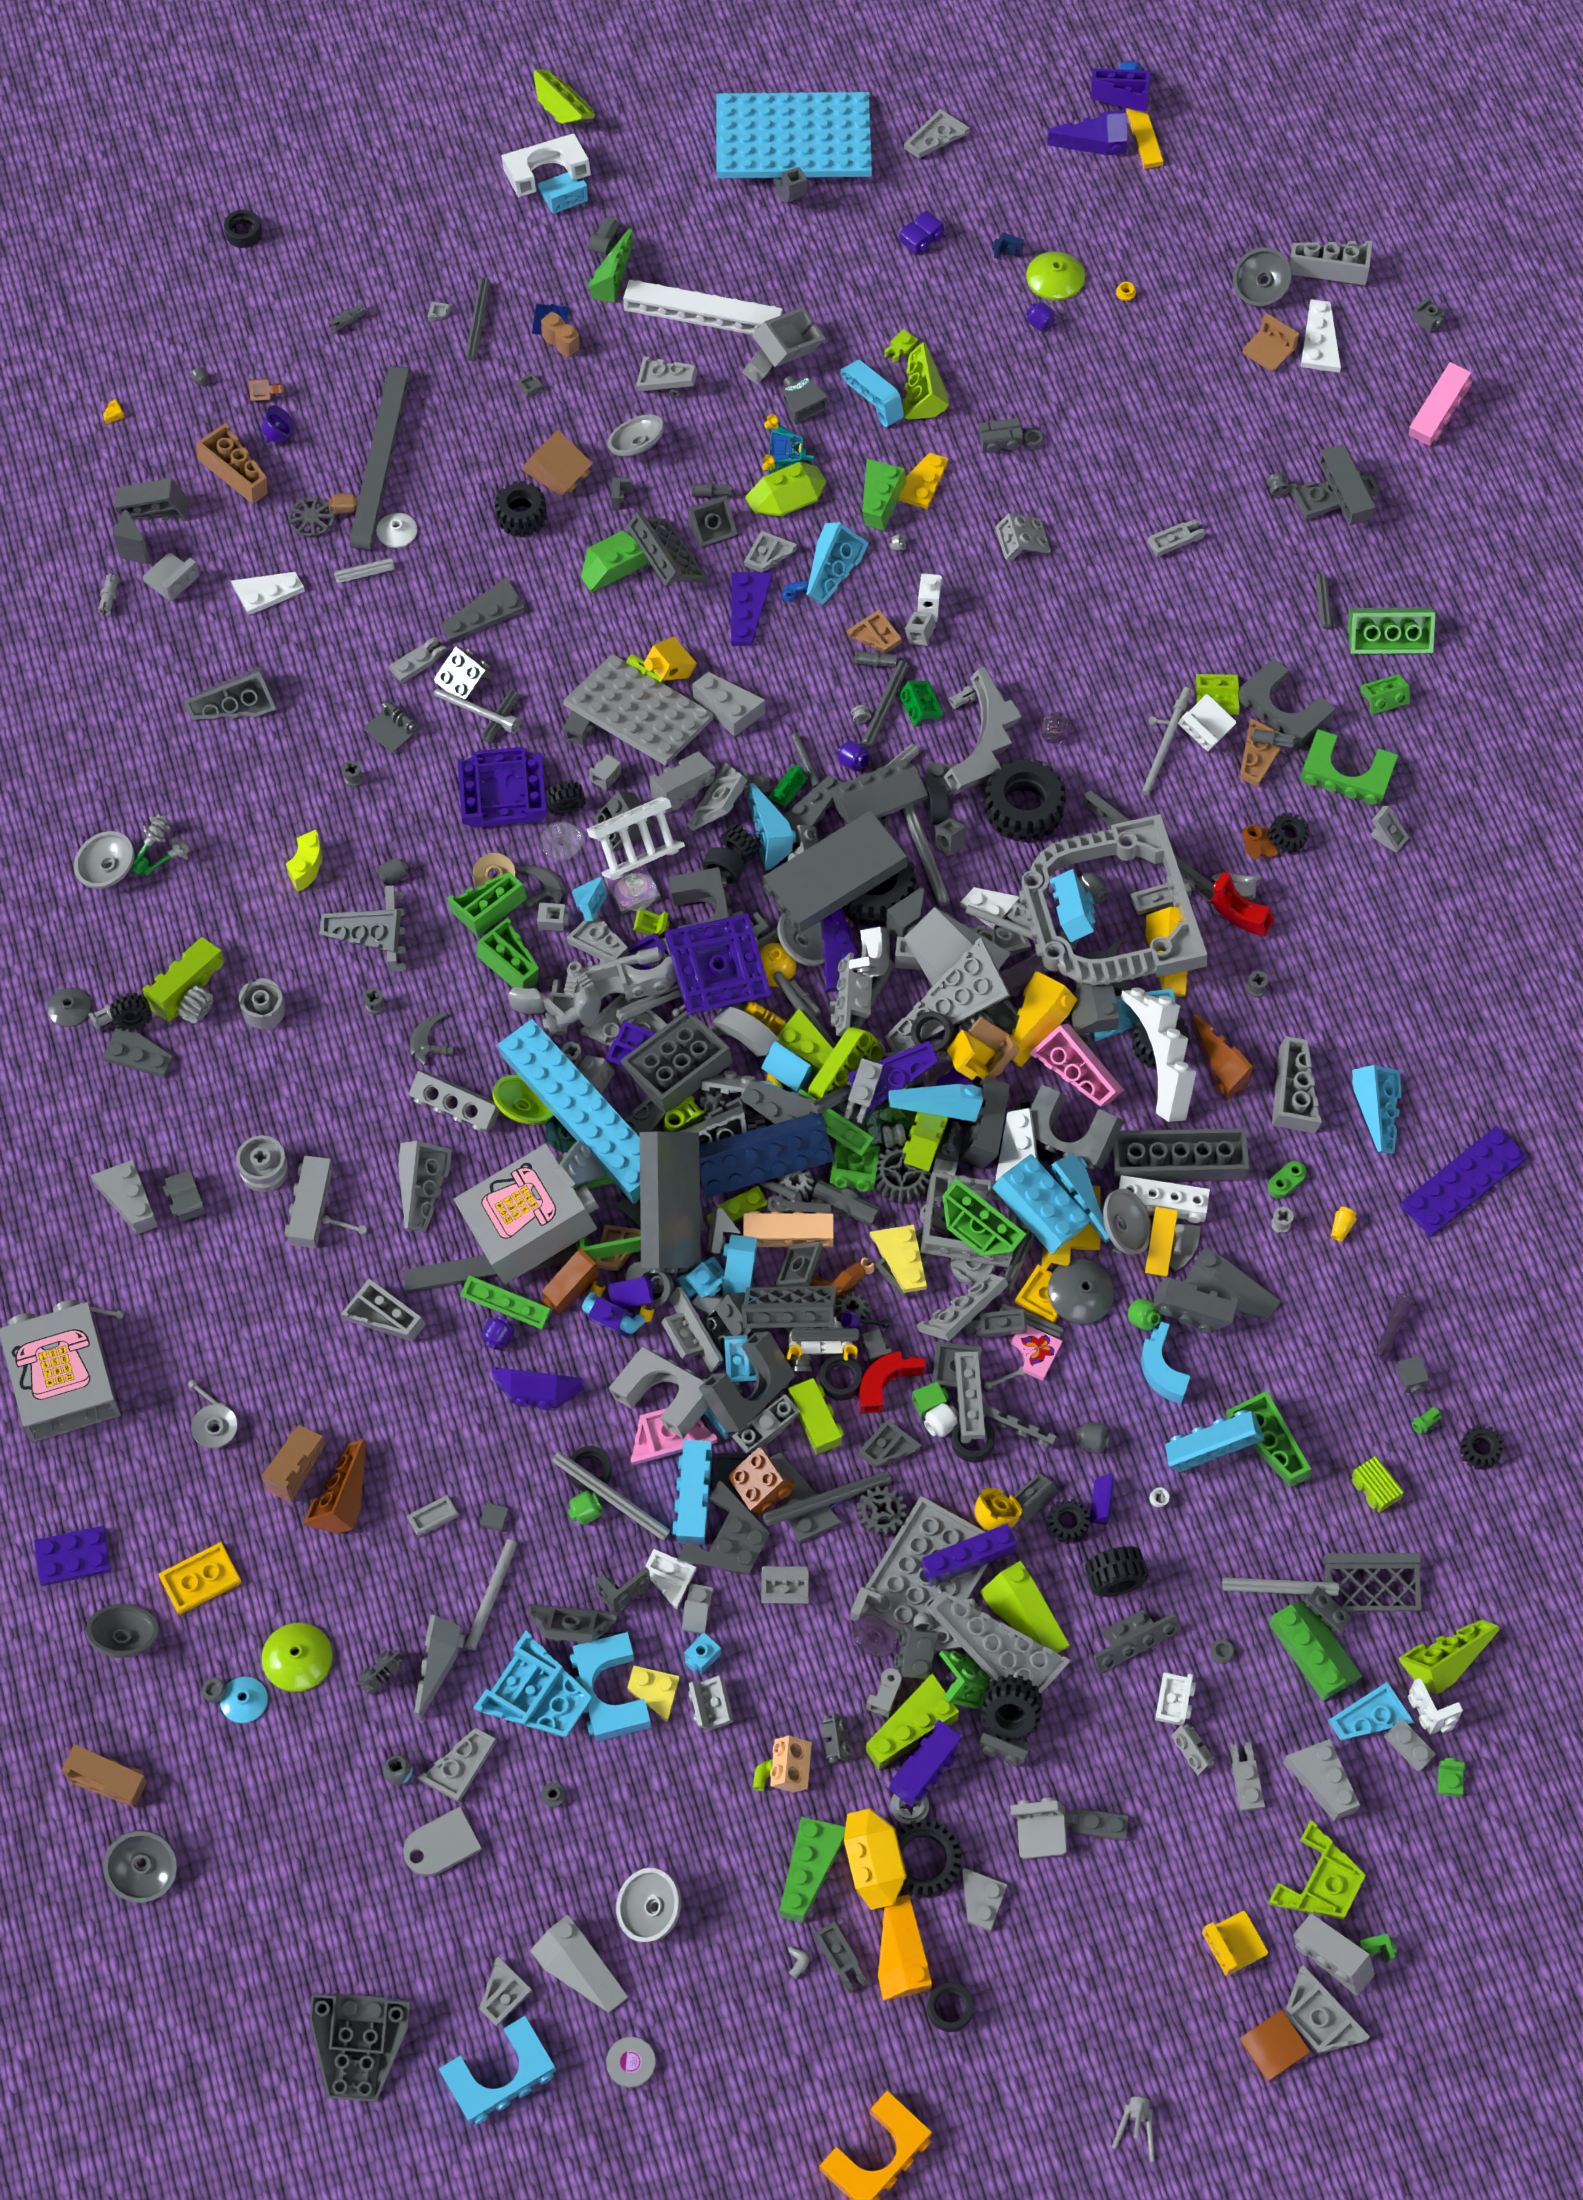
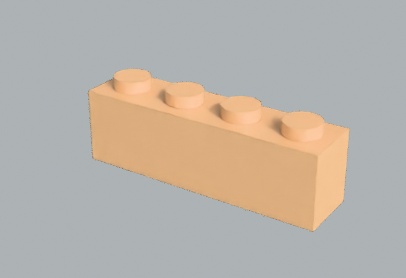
M752 1211L744 1214L743 1236L758 1238L757 1247H789L791 1245L817 1242L822 1243L823 1247H833V1214H806L799 1211L793 1214H784L783 1212L761 1214V1212Z

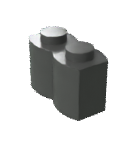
M190 1170L165 1178L167 1185L163 1186L167 1199L172 1198L173 1204L169 1206L174 1218L178 1216L181 1223L206 1214Z

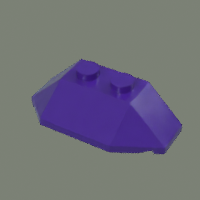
M492 1367L493 1380L511 1403H515L519 1407L531 1405L543 1410L557 1409L583 1391L584 1387L583 1378Z

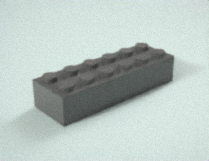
M1246 1128L1120 1131L1111 1150L1113 1182H1120L1121 1175L1155 1181L1246 1180L1249 1171Z

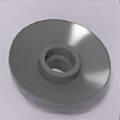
M78 988L61 989L48 1002L47 1010L49 1017L55 1024L62 1027L77 1026L89 1016L91 1001L88 995ZM71 1002L69 1006H65L66 1003Z

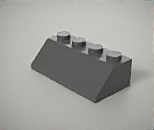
M907 759L878 768L876 771L860 775L858 778L842 782L838 786L831 788L835 810L848 824L870 810L878 819L928 799V794L916 768Z

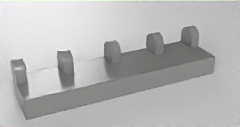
M385 886L386 910H396V900L404 898V893L395 892L394 886ZM398 908L397 910L401 911V916H403L404 909ZM400 927L399 935H404L405 928ZM398 946V953L387 951L389 972L406 970V964L398 963L397 954H404L406 952L404 946Z
M955 1352L954 1361L961 1442L969 1443L971 1439H985L978 1352Z

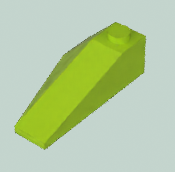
M922 342L909 354L907 374H909V380L904 387V390L907 391L906 398L902 401L904 418L907 420L933 418L945 411L949 406L947 391L926 343Z
M1021 1561L1000 1572L980 1590L979 1593L990 1610L1005 1620L1011 1628L1028 1636L1040 1645L1050 1648L1057 1654L1070 1646L1035 1582Z
M1480 1620L1456 1631L1457 1634L1446 1638L1440 1636L1436 1638V1643L1425 1647L1424 1644L1414 1647L1400 1656L1399 1661L1414 1680L1421 1678L1426 1690L1437 1695L1444 1692L1446 1688L1457 1681L1500 1629L1498 1625Z

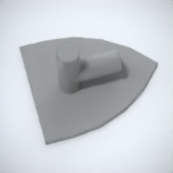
M1175 1225L1169 1267L1175 1272L1184 1267L1194 1256L1199 1243L1200 1226Z

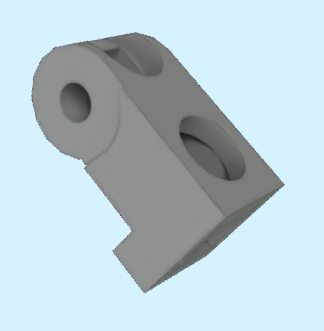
M889 1668L883 1671L877 1696L870 1694L866 1710L887 1718L889 1717L901 1686V1674L898 1670Z

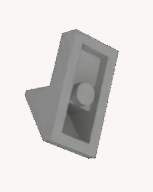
M1383 806L1371 820L1376 827L1371 836L1392 851L1398 852L1409 839L1390 806Z
M713 1206L706 1251L720 1254L721 1249L725 1245L723 1231L739 1234L740 1232L722 1208Z
M690 1584L688 1597L685 1601L682 1631L698 1634L706 1632L713 1587Z

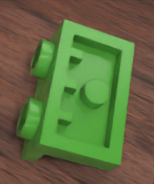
M1399 674L1361 685V693L1370 702V712L1372 714L1410 703L1409 685Z

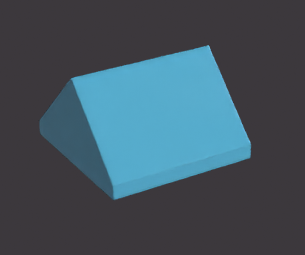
M774 1041L761 1068L797 1092L813 1079L811 1065Z

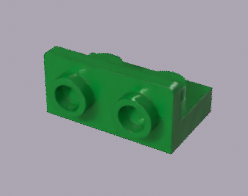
M908 681L901 690L900 697L913 726H918L922 719H940L943 712L930 681Z

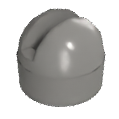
M897 534L890 538L889 546L892 550H905L906 541L902 534Z
M920 1612L914 1617V1629L931 1630L933 1628L932 1618L929 1614Z

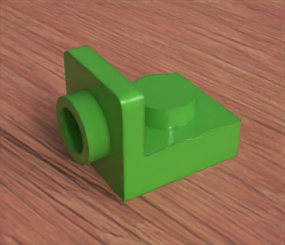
M1446 1758L1445 1761L1440 1762L1438 1766V1795L1463 1796L1465 1762H1459V1759Z
M1388 1933L1363 1939L1357 1943V1946L1369 1953L1370 1956L1381 1953L1380 1949H1382L1387 1963L1393 1961L1395 1958L1394 1954L1397 1953L1394 1940L1389 1939Z

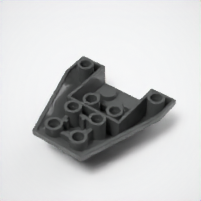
M348 1993L311 1995L309 2021L327 2098L377 2102L407 2032L411 2002L392 1997Z

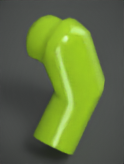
M773 1759L766 1760L756 1767L752 1787L754 1790L764 1791L766 1779L771 1776Z

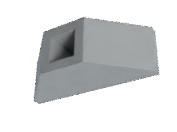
M785 1394L751 1420L744 1431L736 1432L732 1435V1438L746 1454L751 1453L757 1448L764 1447L781 1434L800 1411Z

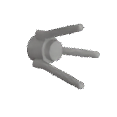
M1131 2097L1130 2105H1125L1124 2115L1112 2148H1117L1129 2115H1131L1130 2119L1135 2121V2139L1139 2138L1141 2122H1145L1146 2118L1150 2162H1154L1153 2110L1149 2109L1150 2100L1142 2097Z

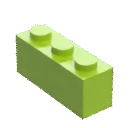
M814 1378L788 1388V1397L799 1409L800 1413L797 1416L815 1454L819 1455L840 1446L844 1433L840 1424H835L832 1418L834 1412L829 1403L826 1404L823 1399L825 1393L821 1384L817 1385Z

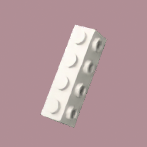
M1121 1175L1119 1189H1128L1135 1193L1143 1202L1149 1216H1154L1155 1207L1178 1210L1177 1219H1187L1192 1223L1205 1221L1210 1189Z

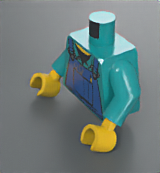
M770 414L766 417L768 421L764 423L766 429L773 428V431H771L769 455H765L761 460L764 462L762 465L764 471L769 470V474L797 462H802V460L814 461V449L803 448V438L794 434L778 423V417L775 414Z

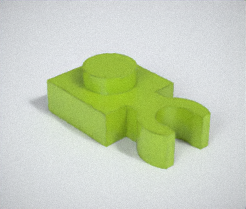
M902 329L891 340L890 347L885 349L884 357L887 358L890 354H893L892 362L896 363L899 360L900 354L907 356L918 345V339Z

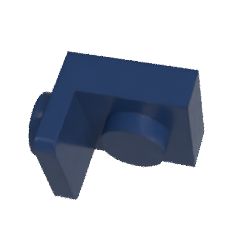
M1002 232L1000 238L995 239L992 250L995 251L994 258L998 259L1002 252L1020 258L1023 253L1024 239Z

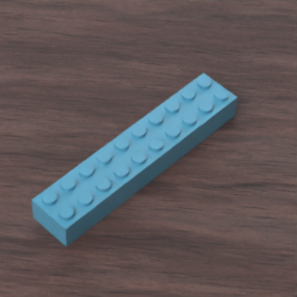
M533 1019L529 1020L497 1044L502 1058L577 1142L581 1140L584 1145L589 1147L592 1156L627 1198L635 1204L640 1200V1137Z

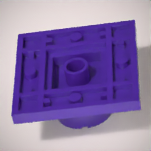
M748 913L668 930L664 933L688 1016L765 999L772 995Z

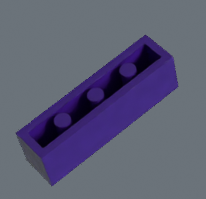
M1008 1523L922 1557L921 1568L929 1586L932 1587L1016 1553L1017 1542Z

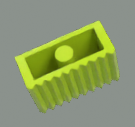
M1374 1456L1353 1471V1485L1357 1490L1363 1491L1369 1506L1372 1509L1376 1508L1379 1513L1402 1498L1404 1491L1377 1456Z

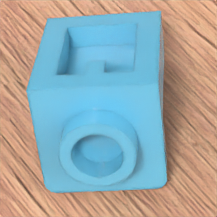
M703 1262L699 1263L684 1277L701 1297L707 1295L712 1297L721 1289L719 1285L723 1282L721 1278L717 1279Z

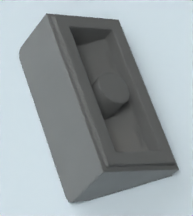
M1038 1473L1013 1496L1022 1508L1020 1518L1028 1522L1058 1494V1490L1053 1481Z

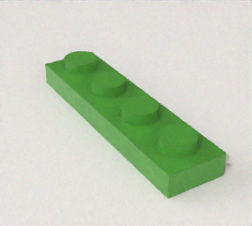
M802 1089L798 1091L800 1096L815 1099ZM832 1109L822 1112L828 1135L862 1157L874 1140V1137Z
M469 1275L460 1295L463 1298L544 1330L552 1311L551 1308Z

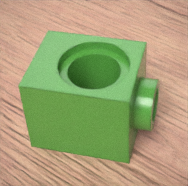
M938 1381L912 1391V1401L921 1419L925 1418L929 1410L942 1403L947 1404V1400H949L945 1388H941Z

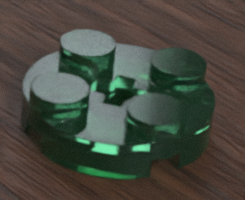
M890 1105L881 1108L876 1107L867 1115L864 1127L865 1132L874 1137L872 1145L879 1146L880 1149H887L884 1143L882 1125H887L889 1122L891 1123L890 1127L902 1124L905 1137L907 1136L910 1124L905 1114L899 1108H893Z

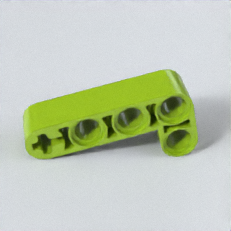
M856 1027L848 1028L810 1084L808 1094L818 1100L844 1087L849 1081L847 1074L856 1070L861 1059L872 1062L880 1061L884 1055V1047L870 1032Z

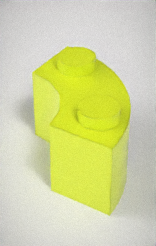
M316 830L296 838L298 843L297 853L293 859L286 863L289 877L297 892L305 889L315 880L320 865H322V849Z

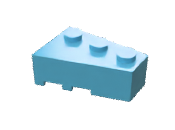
M1071 869L1050 879V883L1056 891L1053 893L1055 900L1059 898L1060 905L1056 908L1060 924L1069 941L1073 942L1094 932V923L1096 922L1093 915L1095 910L1092 905L1094 904V899L1090 892L1086 893L1074 870Z

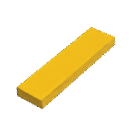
M1126 108L1144 169L1163 166L1162 155L1148 112L1144 113Z

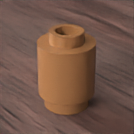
M352 493L332 494V498H328L329 510H333L334 514L354 513L358 506V496Z

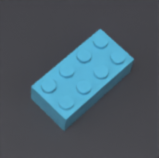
M1032 1154L1004 1173L992 1187L1051 1254L1082 1232L1091 1221L1086 1213Z

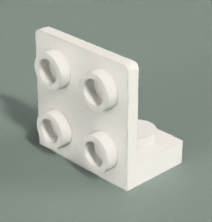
M1206 694L1189 712L1187 711L1182 716L1178 724L1209 752L1236 724V721Z

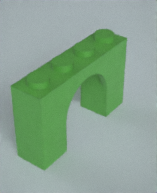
M1317 729L1302 770L1300 781L1308 785L1325 788L1330 792L1344 794L1349 798L1365 801L1370 805L1381 806L1398 754L1378 748L1372 766L1367 773L1358 777H1348L1336 771L1331 763V755L1338 735Z

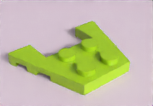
M1310 1820L1300 1841L1321 1852L1322 1855L1301 1895L1278 1883L1268 1904L1343 1920L1366 1875Z

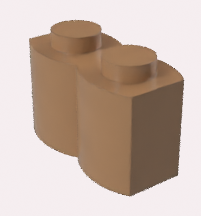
M550 312L541 320L543 338L549 344L556 346L562 355L571 357L579 350V334L577 330L571 325L565 324L561 316Z

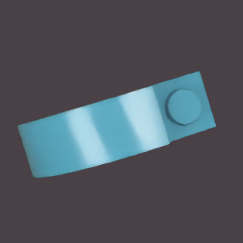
M1161 1322L1159 1329L1154 1328L1151 1339L1145 1338L1141 1355L1142 1370L1149 1385L1158 1394L1170 1401L1182 1404L1190 1376L1171 1369L1165 1363L1162 1357V1347L1170 1324Z

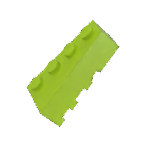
M917 1112L914 1121L917 1124L916 1126L912 1125L909 1133L911 1141H906L902 1152L906 1154L905 1164L929 1172L949 1117Z
M933 1673L866 1743V1752L879 1771L920 1745L924 1737L927 1739L932 1734L938 1719L947 1726L958 1720L959 1711L954 1704L948 1703L944 1695L946 1692Z

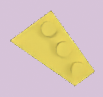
M914 1225L870 1232L871 1239L876 1243L883 1259L885 1258L903 1292L925 1290L927 1285Z

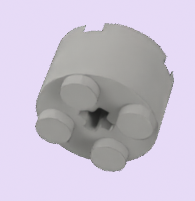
M256 979L251 984L250 982L247 983L240 991V1008L245 1022L257 1029L271 1030L283 1019L286 1006L282 992L275 982L269 979Z

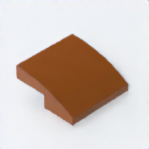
M1283 2010L1275 2013L1239 2039L1267 2082L1286 2071L1290 2066L1310 2053V2050Z

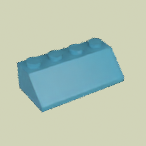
M1242 1410L1235 1413L1234 1418L1228 1420L1221 1418L1214 1421L1213 1426L1205 1428V1426L1195 1428L1190 1435L1184 1436L1181 1434L1170 1439L1171 1442L1165 1444L1169 1467L1180 1473L1265 1440L1256 1414L1252 1411Z

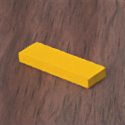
M1155 1207L1145 1274L1167 1277L1178 1210Z

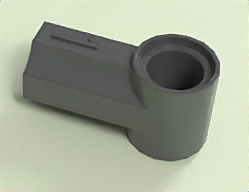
M613 217L605 218L597 233L591 235L588 249L608 256L612 249L613 240L620 229V223Z

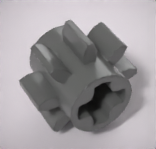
M711 1088L709 1091H703L702 1097H700V1106L705 1107V1112L707 1113L719 1107H722L725 1111L728 1096H723L719 1088Z

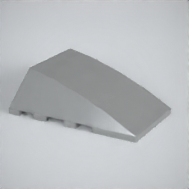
M935 907L903 937L932 987L950 968H953L966 951L968 952L973 947L979 937L983 938L998 970L1011 954Z

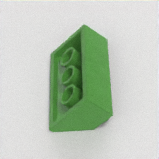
M1431 607L1349 608L1348 635L1351 654L1433 653L1435 611Z
M1299 1601L1288 1605L1272 1615L1269 1625L1324 1702L1362 1678V1675L1329 1628L1321 1620V1617L1306 1607L1304 1601Z

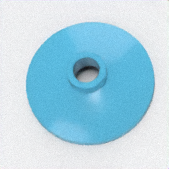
M239 1677L226 1685L227 1694L220 1701V1706L224 1715L229 1720L242 1724L250 1723L263 1714L267 1707L268 1695L261 1682L251 1677ZM242 1694L247 1695L244 1701L239 1700V1696Z

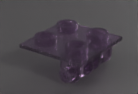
M941 1050L935 1053L938 1063L913 1081L916 1084L912 1088L935 1086L937 1084L936 1080L951 1070L952 1060L948 1061L946 1059L947 1054Z

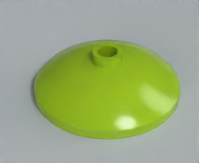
M1051 251L1040 254L1030 262L1027 268L1026 279L1030 289L1039 297L1052 301L1069 299L1080 292L1085 282V271L1079 260L1072 255Z
M519 1075L505 1076L496 1082L492 1092L493 1100L499 1110L508 1118L522 1124L537 1125L549 1121L554 1116Z
M291 1623L280 1627L268 1638L262 1651V1666L267 1678L276 1687L288 1692H303L320 1684L328 1675L333 1661V1651L327 1636L319 1628L307 1623ZM293 1650H299L298 1655H291Z

